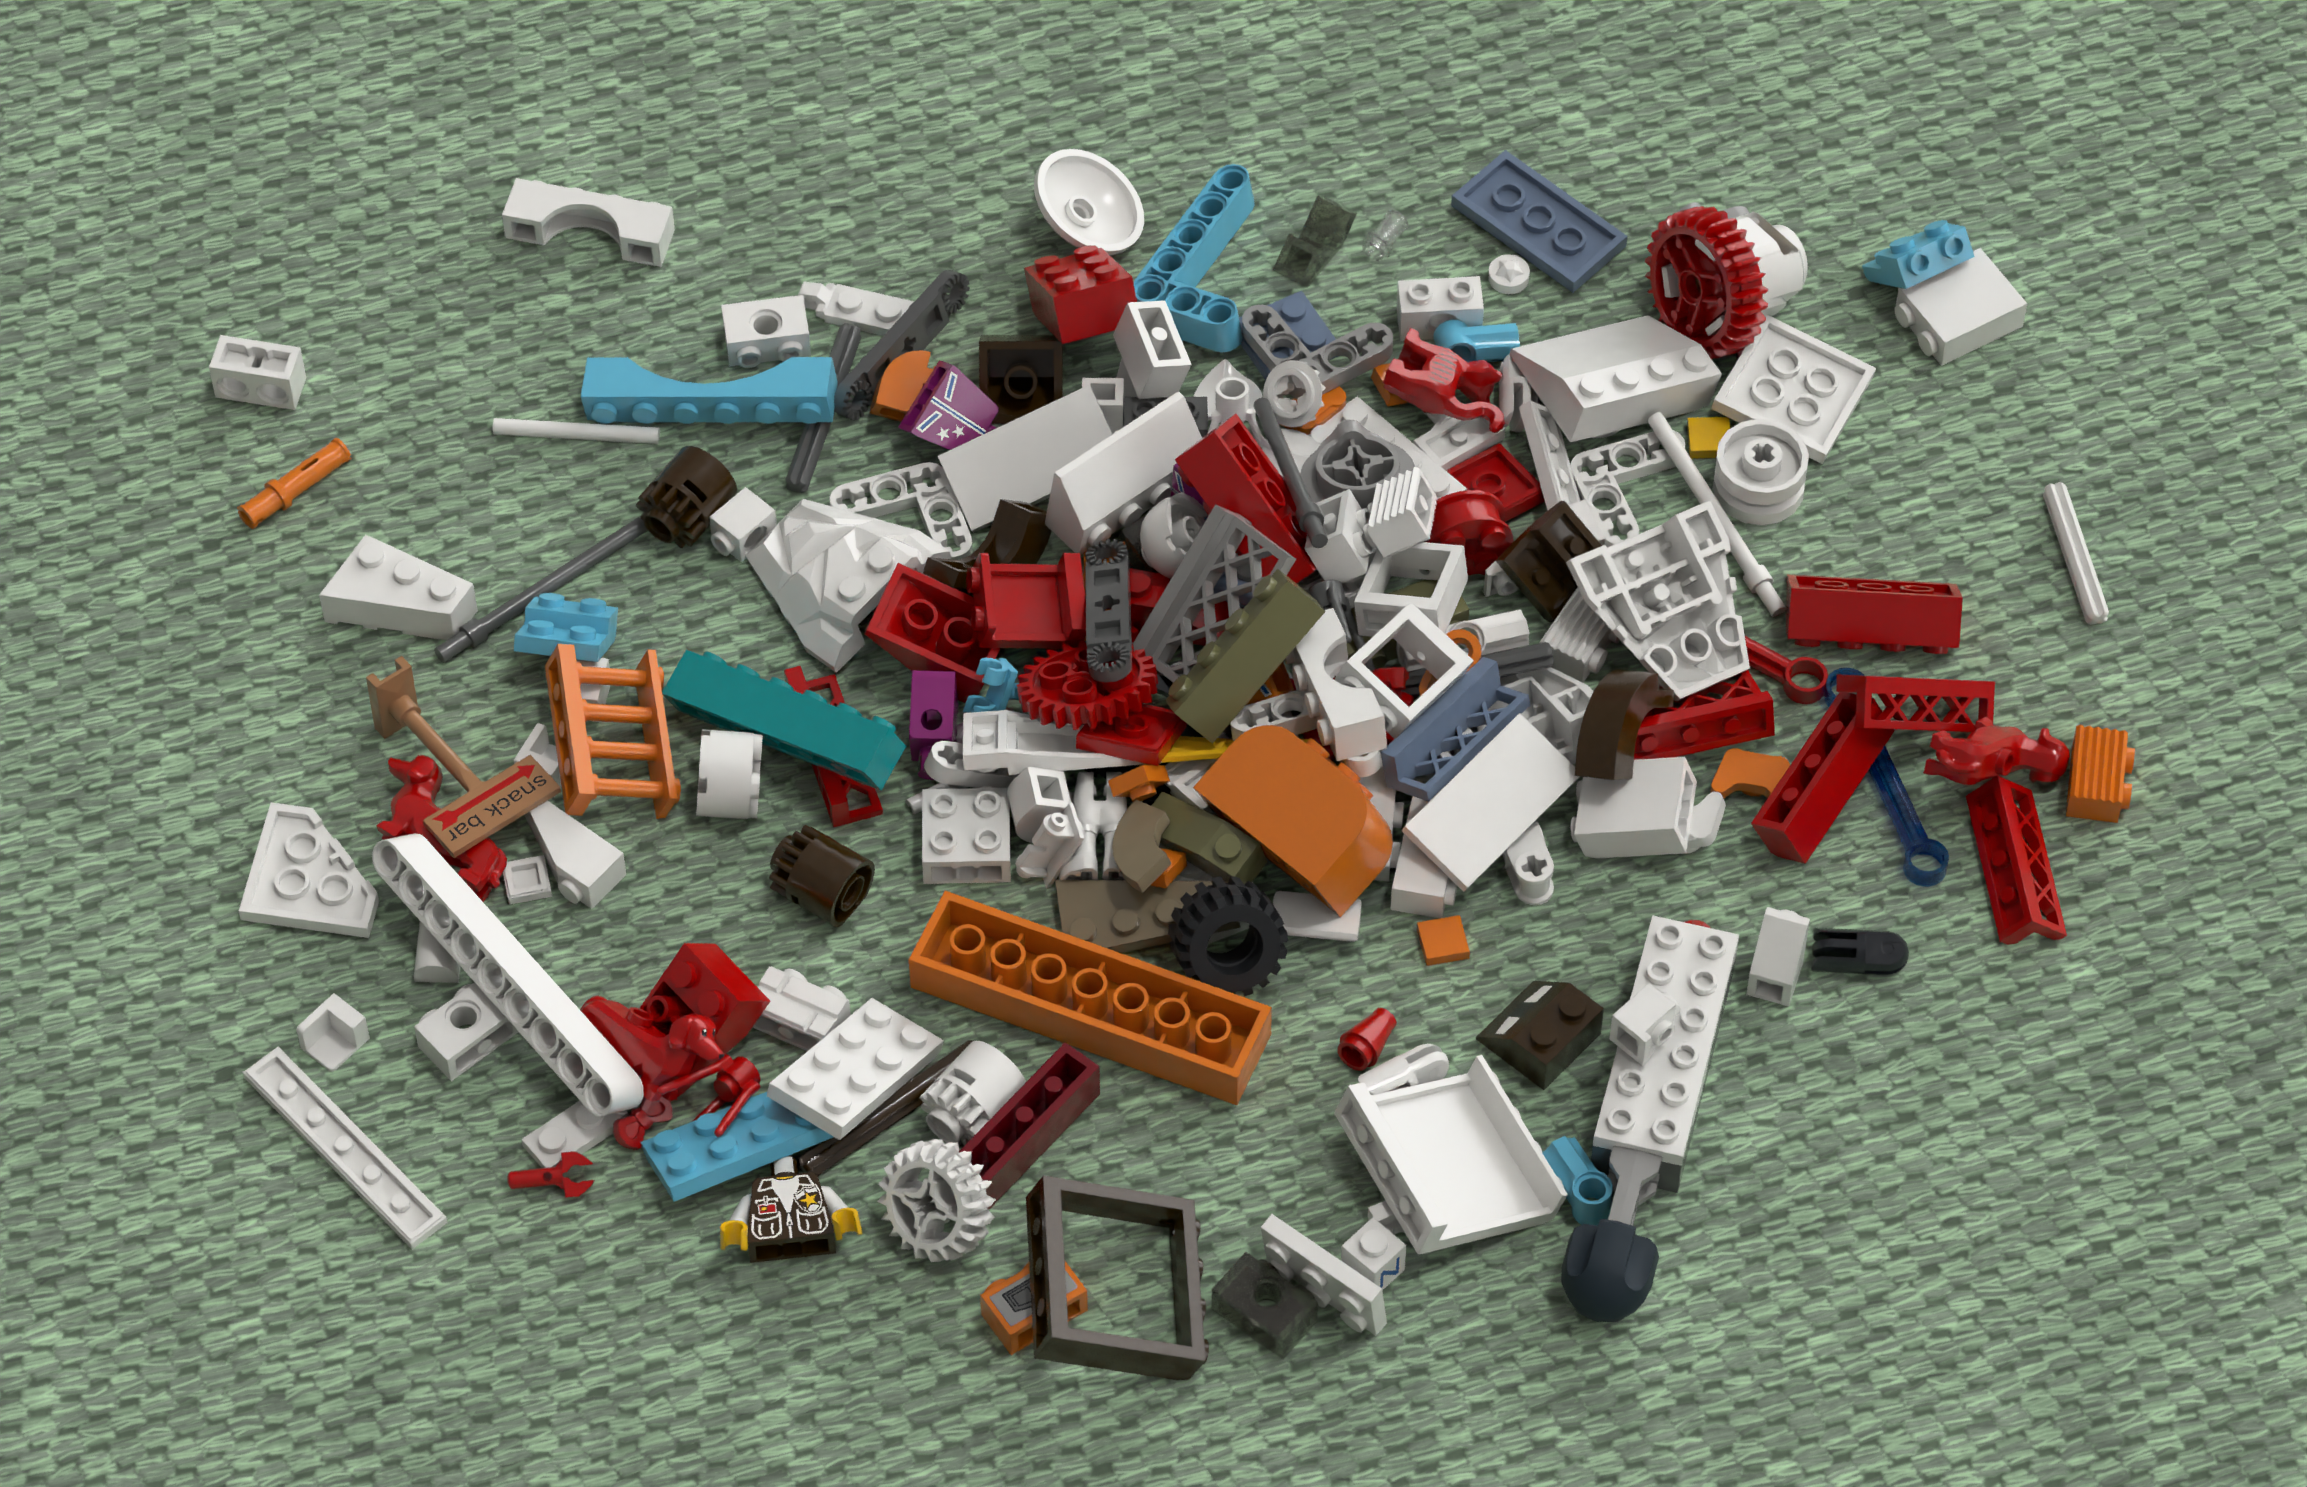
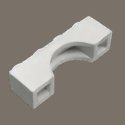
M519 178L515 179L502 213L505 238L545 245L552 237L562 231L576 227H590L604 231L615 239L620 247L622 260L662 267L675 231L673 209L671 206Z
M1334 608L1327 609L1285 658L1284 663L1286 665L1292 663L1293 665L1292 676L1298 692L1305 691L1304 700L1309 717L1311 719L1317 717L1318 719L1317 730L1322 745H1330L1336 760L1340 761L1387 749L1385 716L1371 688L1349 687L1333 679L1348 660L1346 634Z

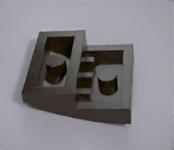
M1560 501L1529 526L1499 556L1496 562L1541 616L1548 622H1554L1578 587L1566 562L1602 545L1565 501Z

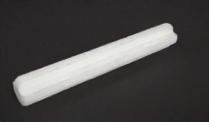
M2062 482L2050 483L2045 487L2043 497L2085 621L2089 625L2104 623L2108 619L2109 610L2067 487Z

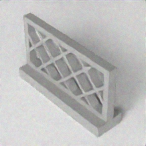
M1216 504L1133 642L1134 651L1144 649L1146 656L1153 657L1156 669L1173 683L1181 674L1187 675L1197 664V659H1194L1193 641L1206 637L1207 645L1209 642L1217 640V632L1226 630L1225 624L1228 619L1216 623L1215 604L1228 600L1230 617L1236 610L1240 609V595L1252 592L1253 598L1254 589L1264 578L1262 577L1261 569L1262 558L1274 555L1279 559L1270 576L1277 569L1287 576L1296 561V558L1251 526L1252 523L1245 517ZM1246 534L1248 537L1249 553L1235 557V551ZM1250 563L1251 582L1238 586L1236 567ZM1225 572L1227 590L1214 594L1213 588L1222 573ZM1203 608L1205 627L1192 631L1191 625ZM1179 645H1182L1183 663L1174 667L1169 666L1168 664Z

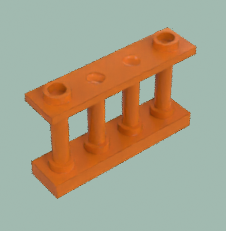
M557 644L545 665L565 813L582 816L590 802L596 799L597 796L653 798L656 819L666 818L674 804L679 802L681 784L680 780L675 778L662 695L664 671L662 667H658L656 650L647 649L638 666L633 670L584 667L580 662L576 661L574 645ZM597 684L636 687L639 706L587 703L586 699H582L580 685ZM602 721L642 724L645 743L593 741L591 736H587L585 722ZM591 758L647 761L650 781L598 778L597 774L592 773Z

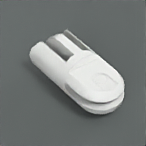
M1507 355L1499 369L1502 373V378L1499 381V409L1504 415V428L1506 429L1509 425L1510 431L1521 432L1524 429V424L1519 406L1529 400L1540 404V398L1511 356Z
M1422 1044L1363 1073L1358 1077V1083L1364 1082L1370 1094L1376 1095L1441 1080L1448 1072L1449 1060L1437 1045Z

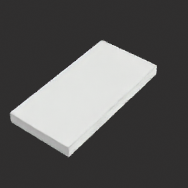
M1087 385L939 455L938 458L971 531L976 532L992 525L1000 499L1022 501L1035 505L1050 498L1054 472L1111 436L1112 432L1091 386Z
M1519 713L1401 831L1465 892L1580 776H1574L1575 766Z

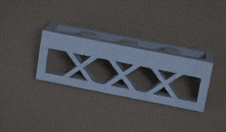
M1482 657L1387 746V749L1381 752L1386 787L1429 802L1519 713L1522 714L1530 706L1529 695L1501 686L1497 661ZM1497 700L1509 704L1505 708L1488 711ZM1486 725L1480 732L1462 735L1467 728ZM1461 749L1455 756L1437 759L1442 752ZM1435 773L1425 784L1413 780L1416 776Z

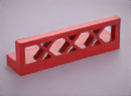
M801 666L784 670L785 682L791 685L794 691L803 694L805 690L815 692L830 688L833 696L830 705L837 707L839 703L845 704L835 674L806 681ZM811 763L833 828L883 815V808L875 788ZM852 788L866 794L871 805L849 811L846 795Z
M1837 674L1836 692L1857 693L1855 728L1973 732L1978 728L1975 727V724H1973L1964 710L1974 698H1979L1978 720L1987 717L1993 723L1995 681ZM1872 693L1878 694L1886 706L1876 720H1871ZM1910 696L1917 705L1918 710L1908 720L1900 707ZM1941 698L1944 699L1951 709L1942 721L1939 720L1933 711V707Z
M1996 776L1968 794L1966 800L1999 940L2007 945L2016 944L2034 932L2052 940L2063 939L2067 936L2033 792L2001 776ZM2014 799L2019 801L2020 809L2014 803ZM2031 872L2033 873V875H2034V876L2036 877V879L2038 880V883H2037V881L2034 879V877L2032 876ZM2040 909L2046 915L2047 920L2042 919Z

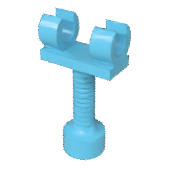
M986 657L980 659L975 675L985 674L982 682L990 686L986 697L979 695L968 696L963 712L1005 710L1008 700H1019L1017 684L1019 683H1015L1018 671L1005 658L997 660Z

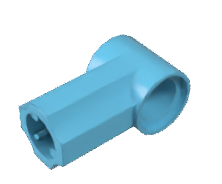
M1452 319L1441 323L1435 329L1433 335L1435 345L1452 350L1467 362L1485 360L1487 362L1504 361V358L1509 355L1512 348L1520 347L1519 331L1516 323L1468 327L1464 322Z
M1563 1136L1552 1141L1550 1146L1542 1153L1556 1176L1563 1183L1564 1189L1568 1194L1566 1199L1572 1206L1571 1212L1574 1219L1579 1224L1598 1226L1600 1219L1608 1220L1612 1206L1613 1191L1610 1178L1595 1168L1575 1137L1567 1138ZM1587 1198H1596V1199H1599V1200H1596V1201H1588V1200H1586V1199H1587Z

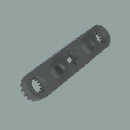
M950 269L943 271L920 297L909 306L908 310L867 355L862 357L856 367L838 386L834 396V410L838 415L851 420H859V417L864 416L863 411H868L867 406L871 405L876 385L888 365L904 353L918 350L923 351L948 324V317L952 312H957V310L961 309L960 304L964 305L966 303L963 299L964 297L968 298L966 292L970 290V287L967 286L969 285L967 276Z
M1106 539V543H1103L1101 540L1099 545L1095 544L1092 548L1089 547L1085 554L1087 664L1089 674L1094 680L1099 682H1115L1126 677L1132 670L1130 560L1126 544L1124 545L1122 541L1118 543L1116 539L1113 542L1110 539ZM1108 661L1116 662V664H1114V662H1111V666H1109L1108 663L1105 664V667L1103 665V663Z

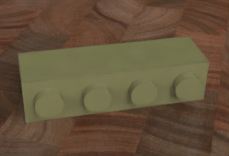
M1279 569L1272 576L1264 577L1257 584L1253 592L1254 597L1244 609L1236 610L1229 617L1225 624L1226 630L1215 642H1209L1203 647L1197 657V664L1187 675L1178 677L1169 689V696L1165 701L1172 711L1212 744L1326 612L1315 598Z

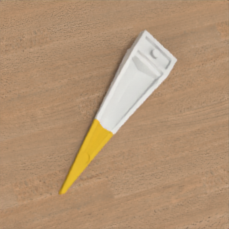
M1009 710L964 713L963 715L964 771L992 772L998 768H1008L1009 775H1017L1027 766L1067 771L1141 765L1145 763L1076 749V735L1084 725H1081L1077 730H1073L1072 724L1067 723L1064 727L1056 729L1055 721L1043 726L1041 725L1040 718L1031 720L1028 714ZM1180 736L1161 763L1216 759L1234 741L1233 739L1217 738L1212 744L1206 738ZM1301 739V740L1306 743L1309 739Z

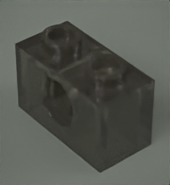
M1245 1252L1212 1288L1211 1309L1284 1360L1317 1323L1318 1302L1307 1288L1300 1284L1293 1285L1280 1276L1278 1270L1270 1262L1264 1259L1257 1260ZM1270 1300L1275 1302L1276 1305L1265 1307L1258 1303Z

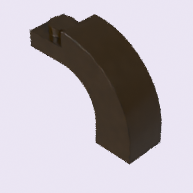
M1000 499L990 531L976 551L966 558L959 560L928 557L923 574L974 597L973 593H968L966 575L968 568L974 566L979 553H988L990 564L1038 563L1052 533V530L1045 525L1047 511L1027 502Z
M1618 669L1608 673L1599 682L1588 702L1582 720L1577 744L1574 776L1608 780L1632 779L1636 738L1645 715L1653 708L1673 707L1674 690L1659 688L1658 673Z

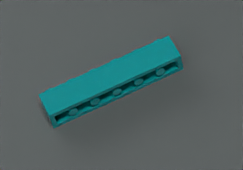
M689 650L684 652L662 691V695L678 711L727 731L763 735L762 744L882 791L906 748V745L894 733L896 727L892 723L878 716H873L872 720L864 718L859 711L844 703H839L837 707L830 705L825 698L810 690H805L801 694L794 691L791 685L779 678L771 677L770 681L760 678L761 676L756 671L745 665L738 664L736 668L728 666L722 658L711 652L705 651L703 655Z

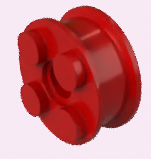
M1480 490L1459 491L1439 498L1436 501L1437 505H1435L1434 522H1432L1433 526H1431V539L1424 542L1464 546L1467 574L1485 575V570L1514 541L1510 527L1504 522L1505 510L1502 502L1495 495Z

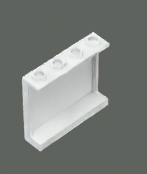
M1482 1055L1476 1056L1467 1074L1376 1095L1370 1094L1364 1082L1349 1085L1334 1112L1418 1255L1544 1224L1555 1218L1568 1195L1561 1179L1552 1170L1542 1153L1540 1145L1533 1139L1522 1121L1518 1109L1513 1106L1501 1087L1497 1075L1492 1072Z

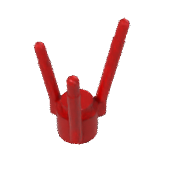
M725 1054L722 1060H718L711 1065L658 1087L657 1092L660 1095H664L717 1073L713 1085L719 1096L699 1113L693 1121L704 1114L716 1112L726 1102L736 1100L714 1131L715 1136L721 1137L748 1099L761 1088V1078L757 1068L751 1061L742 1056L732 1060L728 1054Z

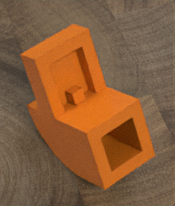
M922 350L910 351L898 356L888 365L876 385L870 414L902 422L934 368H927L931 352Z

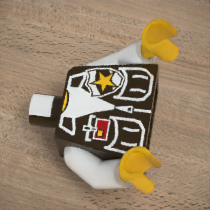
M786 1156L770 1163L771 1177L755 1179L752 1183V1193L742 1197L729 1221L721 1224L720 1249L726 1250L725 1247L731 1244L740 1245L741 1251H747L749 1248L750 1263L836 1254L835 1238L837 1241L842 1240V1234L850 1231L861 1235L862 1228L856 1209L849 1208L830 1187L821 1186L816 1173H798L796 1159Z

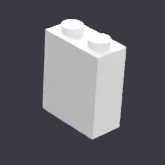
M1981 248L1973 251L1975 257L1908 289H1898L1894 309L1898 322L1904 328H1911L1918 337L1919 346L1924 354L1927 356L1933 355L1941 366L2023 327L2027 302Z
M1671 757L1634 760L1632 779L1608 780L1583 777V780L1578 781L1576 796L1579 805L1577 816H1573L1571 819L1570 829L1573 841L1578 842L1584 856L1591 858H1613L1686 853L1697 785L1695 776L1686 758Z

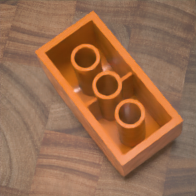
M1263 725L1252 728L1241 734L1226 749L1193 788L1217 817L1227 821L1258 841L1267 859L1341 918L1386 866L1393 845L1390 827L1370 801L1373 794L1359 782L1361 780L1360 777L1342 762L1337 766L1328 758L1330 754L1315 740L1310 738L1305 743L1291 731L1275 725Z

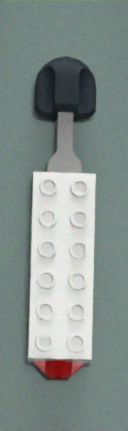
M1652 915L1631 998L1650 983L1661 993L1666 992L1670 994L1679 1004L1680 1013L1674 1017L1673 1024L1675 1029L1672 1035L1661 1046L1653 1045L1650 1048L1649 1061L1644 1066L1639 1064L1620 1047H1617L1597 1122L1591 1162L1598 1171L1605 1173L1610 1178L1613 1185L1612 1194L1614 1198L1608 1220L1600 1219L1598 1226L1582 1224L1574 1228L1569 1237L1561 1272L1562 1286L1577 1313L1595 1322H1618L1634 1313L1644 1303L1652 1287L1659 1254L1656 1245L1651 1239L1635 1234L1636 1227L1633 1225L1637 1209L1640 1204L1656 1194L1657 1188L1678 1193L1734 973L1739 934L1712 929L1708 924L1699 920L1680 922Z

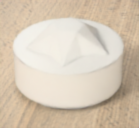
M1501 255L1491 262L1488 280L1496 291L1503 294H1516L1527 287L1530 269L1527 262L1519 256Z

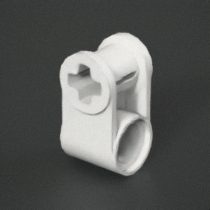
M1536 820L1502 854L1505 861L1502 867L1506 869L1517 897L1529 905H1541L1547 902L1554 892L1551 879L1554 872V863L1546 847L1541 827Z

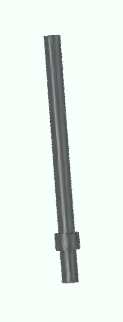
M1259 398L1254 402L1253 407L1296 506V520L1300 529L1307 533L1312 546L1322 548L1328 542L1323 528L1324 517L1319 506L1313 503L1270 402L1266 398Z
M637 517L479 620L473 618L459 627L460 632L434 648L438 659L444 663L467 647L471 646L474 649L488 640L489 633L525 611V607L534 597H539L542 593L556 591L647 532L643 520Z

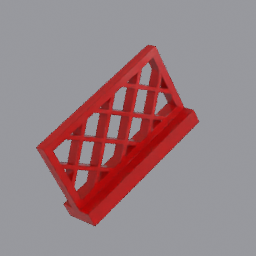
M1747 670L1736 675L1738 680L1734 684L1720 682L1679 701L1673 700V702L1682 704L1679 708H1653L1645 715L1640 725L1635 743L1634 760L1679 757L1775 736L1773 698L1768 691L1761 692ZM1712 692L1723 696L1719 700L1707 697L1706 695Z

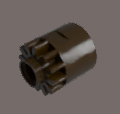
M685 446L680 449L641 493L636 507L644 512L640 518L643 520L647 530L655 538L665 543L675 541L680 548H683L686 544L691 547L710 526V516L737 494V485L729 470L717 458L698 447Z
M804 825L801 832L795 831L793 835L786 836L776 847L770 862V868L774 871L770 874L769 879L773 881L770 889L791 902L800 905L803 909L832 926L839 927L846 922L866 898L873 882L875 865L871 860L838 843L828 835L821 833L813 827Z

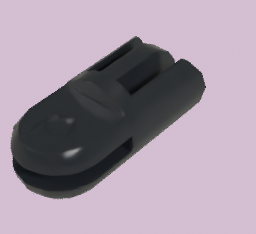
M1813 929V939L1816 941L1812 945V955L1815 957L1811 963V970L1813 972L1890 975L1898 973L1908 961V945L1899 934L1875 930Z

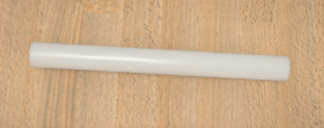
M494 418L493 435L658 444L660 428L504 418Z

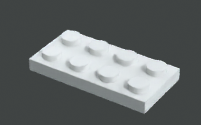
M871 998L769 1083L767 1097L838 1140H841L934 1060L942 1050L944 1040Z

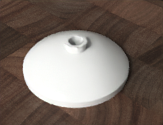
M1065 149L1052 153L1037 169L1034 179V193L1037 204L1049 226L1066 242L1076 248L1095 245L1098 248L1102 247L1109 255H1115L1126 251L1138 240L1144 226L1142 203L1130 181L1110 162L1087 151Z

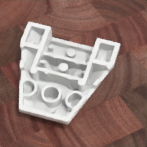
M802 499L745 555L769 595L777 602L784 618L797 633L806 652L836 673L865 645L858 624L879 604L897 563L923 574L928 557L950 559L952 557L949 550L919 530Z
M1710 500L1676 514L1660 526L1608 548L1605 544L1566 562L1585 602L1650 673H1658L1659 684L1664 689L1674 690L1675 701H1679L1750 669L1742 617L1735 613L1732 593L1737 591L1735 577H1729L1726 554L1731 552L1729 538Z

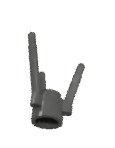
M1327 580L1311 586L1309 594L1317 600L1324 610L1334 608L1346 634L1347 644L1351 642L1352 636L1357 650L1364 646L1365 642L1363 637L1358 635L1357 623L1351 612L1349 599L1345 597L1341 581ZM1370 658L1364 665L1372 671L1375 670L1372 658Z

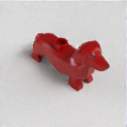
M1984 717L1976 721L1975 727L1978 729L1973 731L1966 739L1952 738L1950 736L1951 733L1946 731L1933 733L1929 747L1937 750V760L1927 759L1923 773L1927 775H1940L1964 785H1974L1982 780L2000 775L2007 776L2009 773L2020 769H2029V780L2033 783L2037 780L2053 782L2064 775L2067 770L2070 750L2064 742L2052 737L2048 728H2042L2038 739L2034 740L2028 738L2016 727L1994 726L1992 720Z
M418 755L410 762L391 757L388 760L389 771L405 785L391 801V821H381L376 825L378 831L383 834L381 839L385 840L414 833L421 834L449 865L461 868L457 874L484 902L492 888L497 889L500 887L499 879L507 865L506 854L487 837L453 858L423 824L425 818L440 810L434 804V800L442 785L443 774L441 768L432 758L425 755Z
M601 996L591 997L580 1009L638 1076H641L644 1097L649 1101H659L661 1096L667 1100H677V1090L660 1095L657 1089L672 1080L689 1074L696 1055L710 1062L724 1058L723 1051L714 1040L717 1029L716 1025L707 1016L695 1013L682 1016L671 1025L669 1034L665 1035L652 1025L654 1016L649 1012L636 1007L628 1009L619 1002L607 1000Z

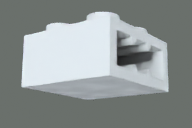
M944 786L936 789H922V868L924 884L1011 882V834L1008 788L982 786L980 788L954 789Z

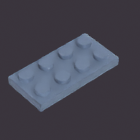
M1506 150L1456 191L1451 198V206L1572 293L1627 246V235Z

